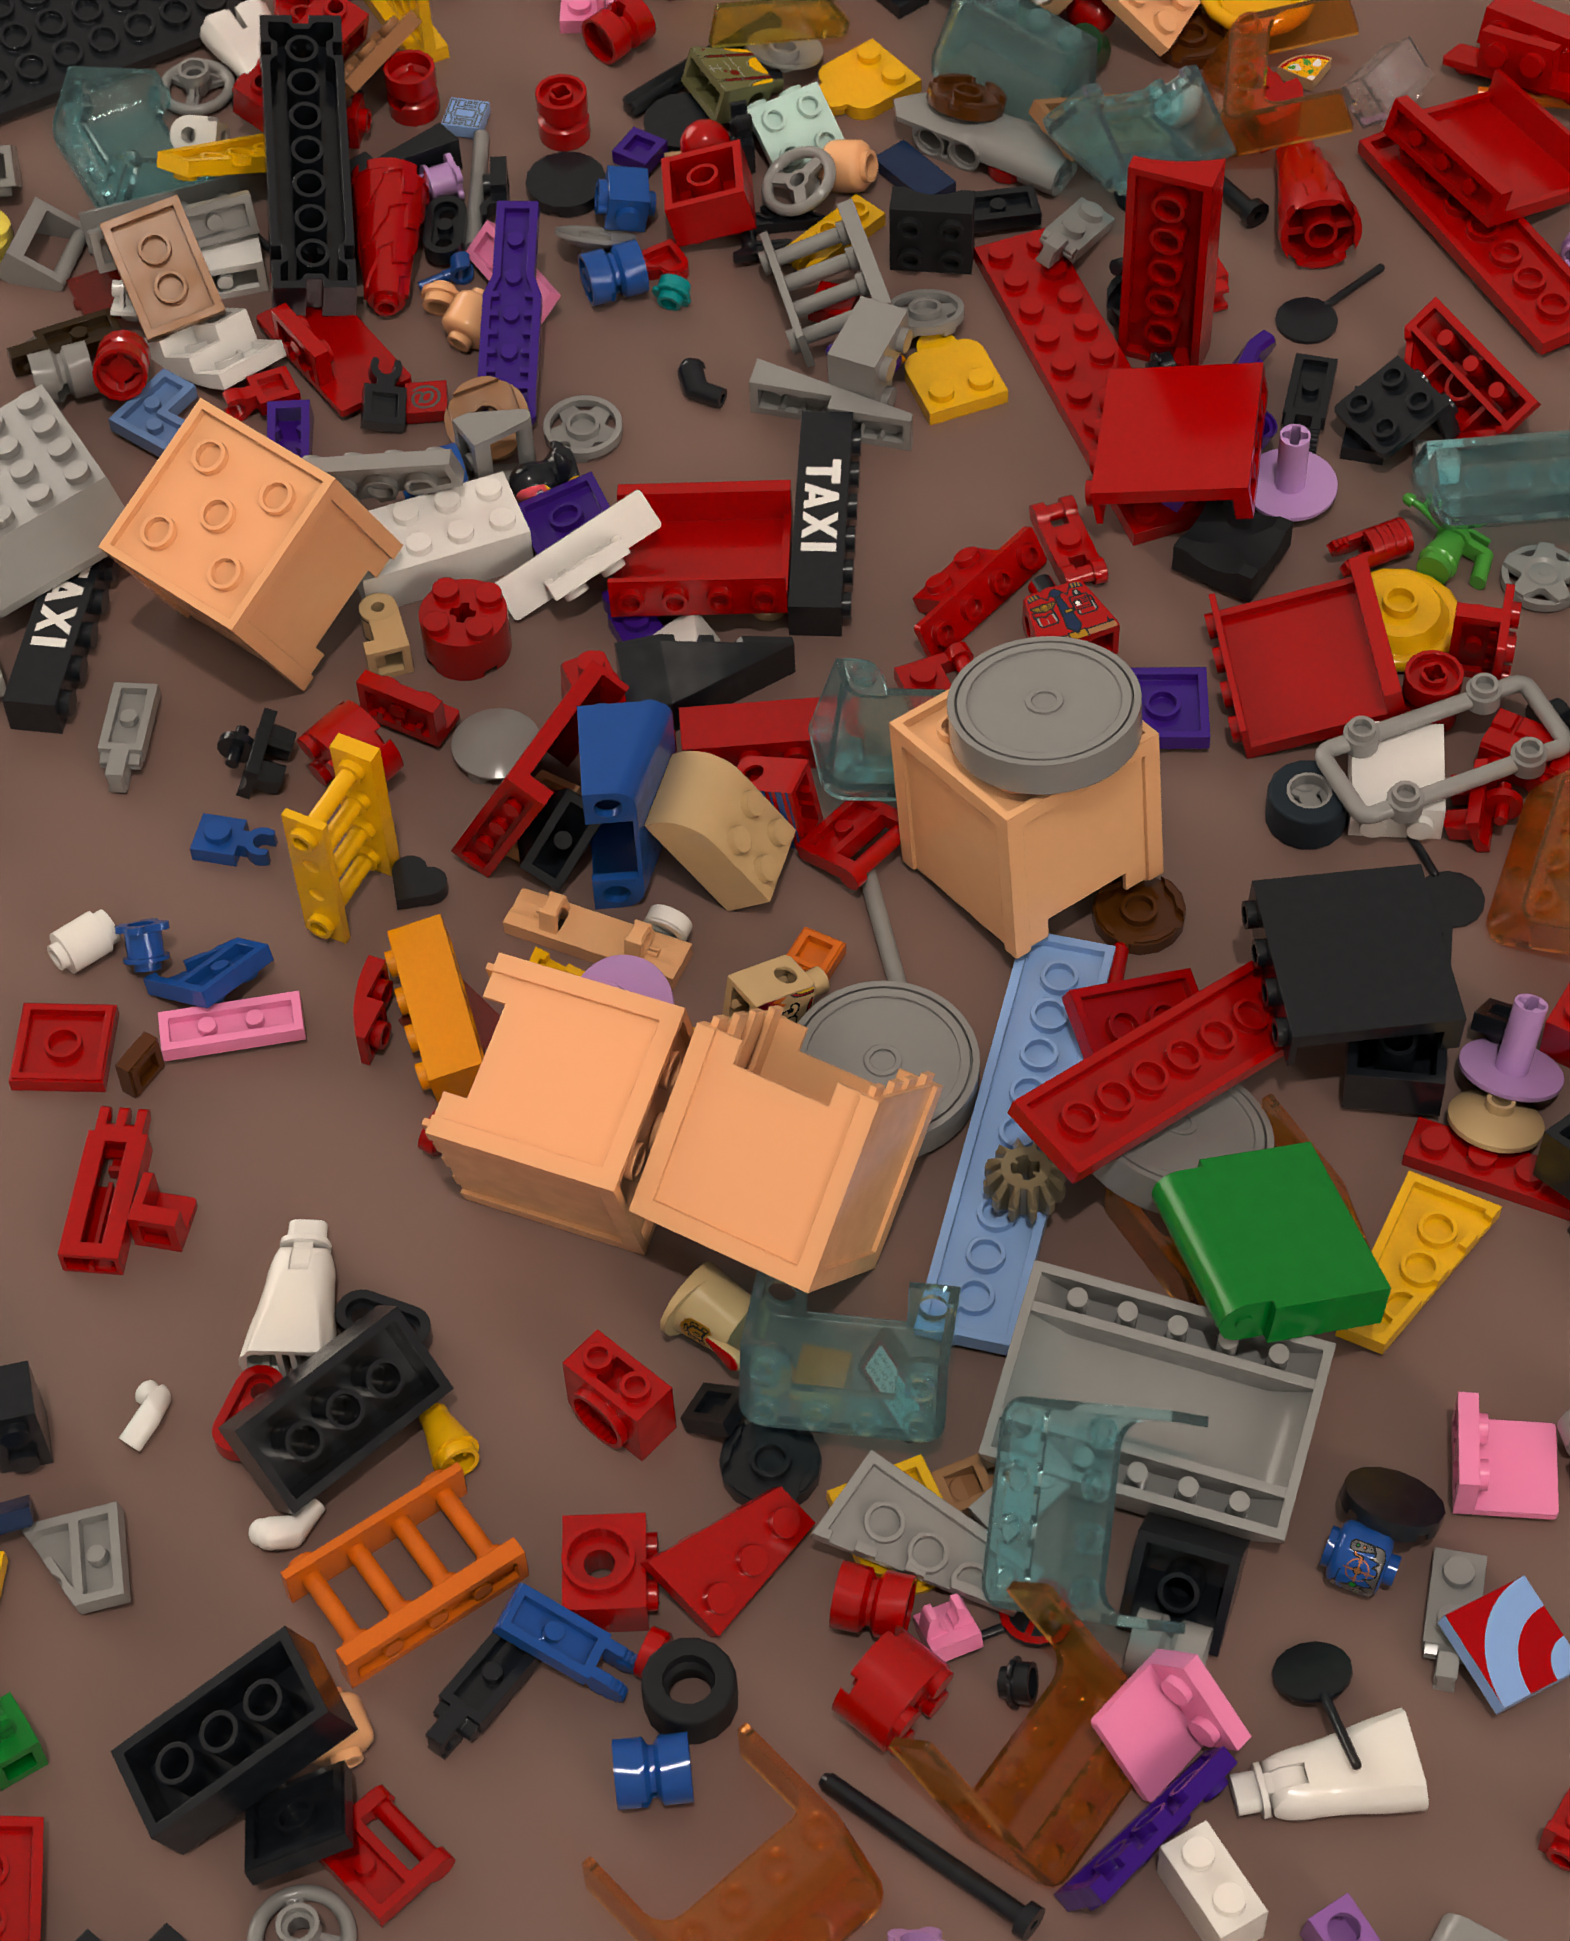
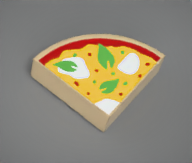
M1318 54L1298 55L1281 63L1278 66L1277 73L1284 81L1297 77L1303 89L1312 92L1331 69L1332 58Z

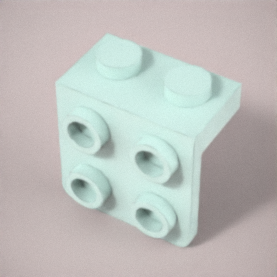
M817 81L801 87V85L792 86L781 92L777 98L769 101L760 99L747 106V113H751L752 136H757L770 166L779 156L791 149L801 146H815L823 149L829 141L844 139ZM812 158L797 160L785 167L781 173L791 174L795 170L802 169Z

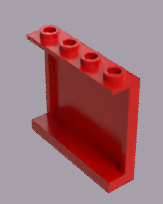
M1500 69L1495 71L1488 91L1422 109L1408 95L1395 98L1383 132L1485 226L1492 227L1570 203V131Z
M1263 362L1109 369L1107 386L1101 387L1099 391V406L1102 418H1096L1094 424L1095 441L1098 445L1097 449L1090 450V471L1093 478L1092 480H1086L1085 483L1086 505L1093 506L1096 523L1103 524L1106 504L1233 500L1236 519H1254L1268 400V388Z
M791 480L618 484L617 502L635 490L641 491L659 518L661 527L628 548L631 553L623 557L626 564L613 573V578L607 579L611 617L788 613L793 529Z
M1366 555L1348 559L1352 577L1219 610L1215 593L1208 595L1212 612L1204 614L1210 640L1218 638L1220 646L1212 648L1217 673L1226 672L1228 678L1227 681L1219 682L1225 708L1234 707L1236 713L1234 716L1227 717L1233 743L1243 742L1247 759L1343 735L1344 726L1356 716H1367L1374 721H1384L1406 713L1399 678Z
M593 659L590 661L457 841L451 852L488 878L554 793L530 775L546 752L567 767L579 754L577 706L618 703L630 688L620 680L613 670L601 666Z

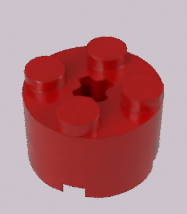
M449 577L441 578L434 582L432 591L426 595L419 608L420 630L427 661H430L435 666L436 671L440 675L458 681L477 680L485 677L484 671L494 666H497V670L502 667L510 656L512 639L507 604L500 586L492 582L475 579L454 580Z
M343 700L339 705H336L296 740L302 751L313 760L308 765L310 772L324 786L335 778L329 746L338 733L380 748L386 783L404 767L403 759L392 740L389 739L384 743L376 732L381 726L362 707L351 700L345 702Z
M897 1625L894 1634L888 1630L859 1660L850 1673L855 1677L853 1680L854 1687L850 1693L840 1688L833 1701L832 1710L882 1751L888 1750L896 1757L914 1737L915 1731L911 1727L923 1713L928 1718H931L944 1704L949 1695L945 1688L952 1680L954 1673L950 1671V1666L904 1628Z

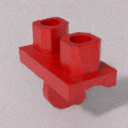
M1489 758L1475 759L1473 769L1489 764ZM1497 781L1451 796L1453 805L1468 804V808L1446 810L1444 827L1449 840H1472L1476 852H1490L1494 824L1504 826L1509 819L1518 817L1523 811L1524 803L1522 796L1515 790H1512L1511 783L1501 782L1498 785Z

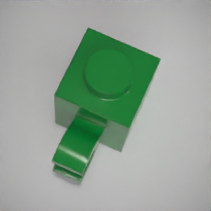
M11 1692L0 1697V1790L3 1791L49 1764L38 1738Z

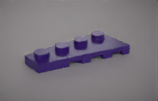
M1224 1746L1204 1751L1153 1802H1150L1053 1895L1067 1912L1083 1908L1093 1911L1102 1904H1105L1135 1871L1150 1860L1154 1854L1153 1852L1166 1838L1176 1834L1191 1820L1190 1813L1201 1801L1204 1803L1208 1802L1228 1785L1229 1781L1225 1776L1238 1762Z

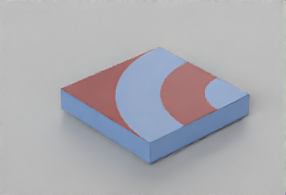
M1525 1575L1444 1615L1437 1622L1496 1715L1570 1677V1644Z

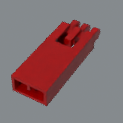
M110 1106L100 1107L95 1130H88L57 1253L63 1271L112 1275L124 1274L133 1237L127 1217L144 1171L148 1172L153 1153L148 1137L151 1121L149 1109H139L135 1124L131 1125V1108L120 1107L116 1123H112L113 1108ZM105 1159H113L112 1166L109 1165L108 1173L110 1178L117 1179L116 1187L113 1182H108L107 1187L99 1186Z

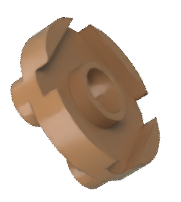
M480 376L464 382L453 393L454 397L449 402L448 409L446 407L444 424L450 441L454 443L455 437L452 420L465 413L481 412L485 409H489V411L526 409L529 412L530 410L522 393L512 384L510 385L496 377ZM516 433L490 444L492 463L504 461L518 452Z

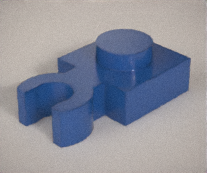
M203 813L190 846L192 860L236 867L241 856L248 857L249 861L255 865L267 866L271 862L269 850L258 847L262 845L276 846L278 842L273 829L260 827L249 831L248 822L245 819Z

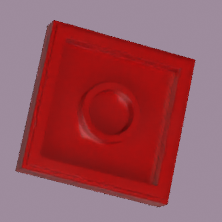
M23 1003L8 1080L11 1090L106 1092L119 1020L117 1005Z

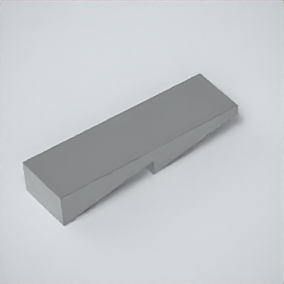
M757 358L749 381L751 412L801 420L802 411L853 412L854 430L862 431V443L911 451L913 446L912 413Z

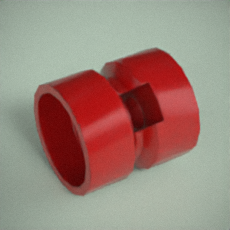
M615 0L608 4L606 9L603 8L584 20L581 29L585 44L590 52L603 64L611 65L630 53L631 48L635 49L654 37L656 23L650 9L643 0Z
M411 49L399 51L391 55L385 61L383 67L391 118L396 123L410 127L422 126L433 121L440 111L433 58L425 52Z
M556 74L540 81L535 90L536 110L539 113L538 128L541 142L549 149L565 152L576 150L585 145L590 138L591 129L587 88L584 82L570 74Z
M128 330L112 331L103 337L98 344L92 371L94 384L100 393L110 399L123 401L132 399L142 392L146 386L151 361L150 348L146 341L135 332Z
M1428 650L1417 653L1406 663L1402 684L1406 712L1461 693L1464 671L1461 663L1454 656L1443 651ZM1457 714L1430 724H1444V732H1446L1455 724Z
M844 1560L840 1566L834 1587L829 1627L859 1633L865 1626H869L873 1636L876 1638H880L888 1630L894 1634L897 1625H900L908 1632L916 1595L917 1576L886 1570L881 1577H877L873 1567Z

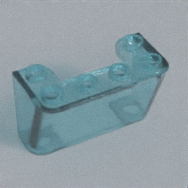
M757 1270L740 1343L739 1405L746 1419L754 1424L765 1427L918 1443L930 1442L937 1439L943 1433L946 1423L960 1312L961 1287L910 1282L907 1321L807 1311L808 1293L789 1285L796 1292V1296L786 1301L778 1300L771 1296L768 1288L774 1284L786 1283ZM927 1299H937L946 1304L947 1312L940 1316L928 1315L920 1308V1304Z

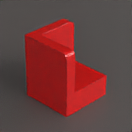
M144 1171L127 1217L135 1245L182 1252L198 1208L196 1199L160 1192L155 1173Z

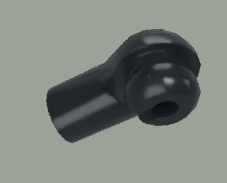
M684 359L680 363L677 372L684 395L689 399L716 408H722L727 398V389L707 382L703 370L706 367L700 359Z

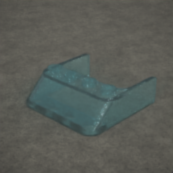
M1030 1396L1016 1397L1010 1401L1002 1414L982 1574V1590L986 1600L992 1606L999 1609L1150 1631L1185 1634L1186 1623L1126 1615L1115 1611L1108 1602L1105 1584L1121 1445L1124 1435L1131 1426L1145 1421L1208 1428L1209 1417L1172 1410Z

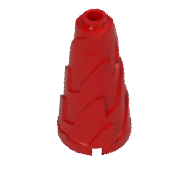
M1305 134L1287 136L1275 152L1278 175L1279 228L1277 234L1281 248L1288 259V254L1295 258L1298 266L1307 268L1332 266L1347 258L1345 251L1352 244L1354 250L1359 244L1363 227L1358 208L1351 201L1343 182L1337 178L1331 164L1325 160L1320 147H1316L1313 140Z
M380 157L367 160V169L359 172L358 164L350 173L353 227L362 270L364 300H367L369 306L377 314L392 316L402 310L406 300L409 299L414 255L418 248L420 225L424 221L425 209L429 204V179L425 171L422 177L417 174V165L412 162L394 157Z

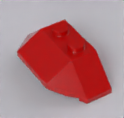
M1436 296L1404 326V339L1406 340L1404 361L1413 370L1419 369L1427 377L1432 387L1440 394L1442 392L1447 394L1458 408L1459 412L1455 417L1461 433L1452 439L1457 445L1508 436L1541 405Z

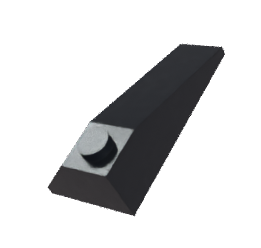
M656 634L614 643L617 675L621 681L630 687L625 693L626 702L652 699L666 704L673 714L675 732L680 730V707L733 704L795 673V649L792 637L741 636L734 642H715L713 635H699L697 641H675L673 634Z

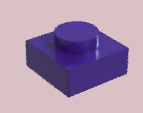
M633 127L612 150L613 163L624 167L648 168L649 174L661 161V158H664V153L668 152V143L663 138Z

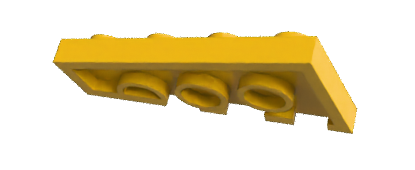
M263 133L158 151L157 168L172 172L173 178L181 181H196L198 177L265 172Z
M1409 1170L1371 1251L1391 1287L1382 1321L1378 1324L1338 1330L1335 1336L1383 1355L1498 1220L1503 1206Z

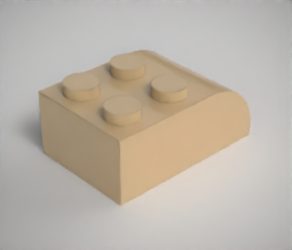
M683 751L671 755L644 824L652 835L727 911L770 902L796 829L737 767L723 758L700 751Z

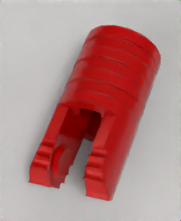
M1396 517L1332 540L1326 546L1332 557L1358 550L1359 555L1356 557L1366 555L1369 568L1371 569L1412 554L1414 551V539L1407 522L1402 517ZM1349 560L1344 561L1339 569L1343 577L1347 578L1352 576Z

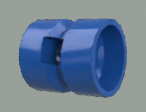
M633 239L612 245L610 253H606L603 249L599 248L578 255L581 281L591 306L594 307L615 301L617 293H621L627 298L649 291V278L645 260L636 240Z
M687 1732L657 1735L654 1743L651 1745H647L642 1737L612 1740L613 1770L618 1810L649 1807L652 1798L658 1797L663 1805L694 1802Z

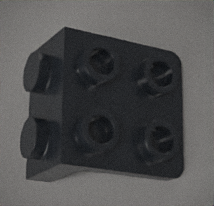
M1398 355L1337 403L1334 408L1337 418L1382 459L1393 456L1429 426L1446 442L1451 441L1461 433L1455 417L1459 411L1451 398L1443 392L1440 394L1432 387L1427 377L1419 369L1413 370Z

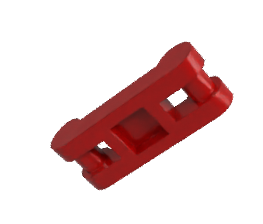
M1073 495L1058 498V503L1045 505L1044 502L1029 506L1032 525L1060 585L1073 580H1080L1084 583L1092 582L1093 585L1108 582L1106 563L1103 557L1098 555L1079 515L1077 503ZM1062 520L1064 523L1055 527L1051 524V522Z

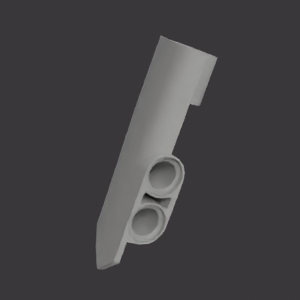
M927 92L893 99L897 121L912 127V136L916 147L929 157L965 171H974L982 162L1015 175L1019 183L1026 186L1032 185L1034 189L1054 197L1061 193L1076 174L1077 162H1071L1067 159L1061 149L1035 123L1003 114L1002 117L994 121L986 122L965 121L953 118L930 106L926 99Z

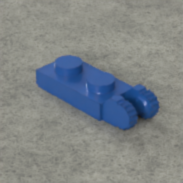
M520 1582L514 1588L492 1632L580 1684L584 1685L586 1683L592 1691L604 1696V1698L614 1702H623L629 1690L627 1686L596 1665L600 1657H602L606 1663L617 1667L618 1670L633 1674L638 1654L611 1639L612 1634L525 1583Z

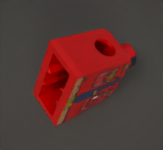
M1043 574L1035 577L1029 583L1028 591L1031 595L1026 596L1023 600L1022 625L1026 638L1039 636L1075 638L1097 644L1114 654H1118L1120 624L1083 581L1073 580L1056 586L1050 575Z

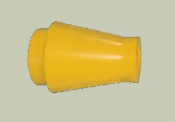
M435 1403L419 1416V1422L424 1430L432 1466L435 1470H445L458 1462L465 1476L477 1466L480 1459L478 1441L450 1414L446 1405Z

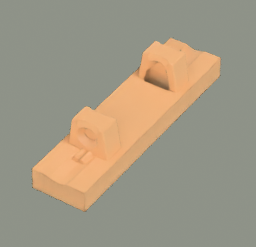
M522 888L513 907L509 910L503 921L504 933L592 963L614 955H633L643 958L654 964L665 975L672 990L675 989L693 956L692 943L653 930L652 924L637 919L632 924L571 904L568 902L567 896L550 891L549 896ZM563 919L565 921L561 929L558 930V921Z

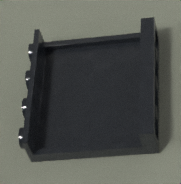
M1421 864L1252 881L1249 898L1247 901H1242L1241 905L1242 922L1246 930L1252 929L1254 937L1251 943L1253 964L1255 968H1262L1264 976L1261 982L1263 1003L1265 1007H1272L1274 1014L1271 1023L1273 1042L1275 1047H1282L1287 1065H1294L1298 1047L1429 1033L1436 1034L1440 1049L1459 1048L1467 1018Z

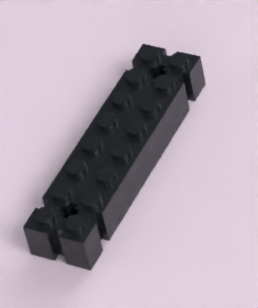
M259 15V56L272 309L286 303L297 316L300 314L306 316V307H322V316L356 315L357 277L356 260L354 259L355 243L341 15H308V23H292V15Z

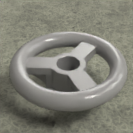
M191 57L174 65L164 73L158 84V97L168 110L176 114L203 116L220 110L232 99L234 95L232 88L235 78L225 65L217 61ZM172 83L185 89L188 95L186 104L178 102L171 97L169 89ZM224 86L222 92L216 98L199 104L201 97L206 95L209 90Z
M801 146L785 152L771 164L764 175L761 186L764 204L773 213L788 217L802 215L813 210L826 199L834 186L836 179L834 160L825 150L815 146ZM812 158L802 169L795 170L791 174L781 173L785 167L797 160ZM824 168V177L820 184L817 178L820 170ZM773 187L786 188L795 204L779 202L774 196Z
M299 1884L279 1890L267 1898L255 1912L247 1934V1941H263L268 1922L281 1908L283 1909L279 1912L275 1921V1929L279 1941H356L357 1927L350 1907L338 1894L319 1885ZM304 1901L317 1902L330 1909L338 1920L340 1936L324 1933L317 1911L311 1905L304 1903ZM300 1928L309 1929V1932L302 1938L292 1937L293 1933Z

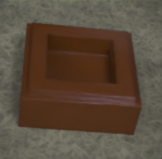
M145 1031L115 1064L122 1091L135 1099L143 1093L165 1067L158 1039Z

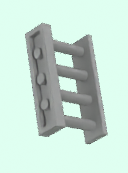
M232 174L80 212L78 215L89 254L93 253L98 272L102 274L117 270L101 232L100 223L178 195L200 248L260 233L250 192L248 190L241 191L237 174Z
M852 198L837 204L842 220L835 223L836 227L788 246L774 250L768 232L760 233L765 250L758 252L759 259L765 275L774 274L792 328L786 330L785 333L793 354L802 352L807 367L815 365L808 344L840 333L852 310L802 328L799 320L800 317L860 294L863 297L871 295L870 299L893 305ZM842 243L843 246L852 245L844 248L845 253L786 276L783 275L782 265ZM851 268L853 272L861 269V272L854 274L855 279L795 302L792 300L790 292Z

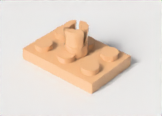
M1101 0L1159 56H1162L1171 48L1200 4V0Z

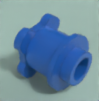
M150 918L114 926L115 934H124L127 957L123 958V964L133 965L134 972L159 970L162 968L161 961L170 958V952L164 950L162 930L170 928L169 920Z

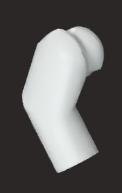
M154 1380L144 1381L137 1388L135 1400L141 1406L119 1436V1439L139 1452L159 1426L171 1402V1394L168 1388L163 1384L158 1385Z
M314 1498L295 1514L256 1519L249 1527V1539L254 1545L259 1546L263 1550L295 1549L304 1542L324 1513L325 1507Z

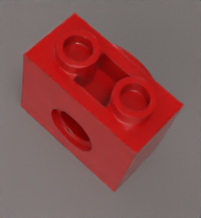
M598 1329L562 1362L568 1403L581 1423L604 1444L615 1449L623 1446L639 1460L643 1461L677 1428L672 1387Z
M646 1512L562 1516V1606L607 1632L649 1631V1611H659V1583L655 1579H649V1572L640 1564V1562L659 1554L658 1532H648ZM598 1569L612 1571L609 1575L601 1578L590 1576L592 1572Z

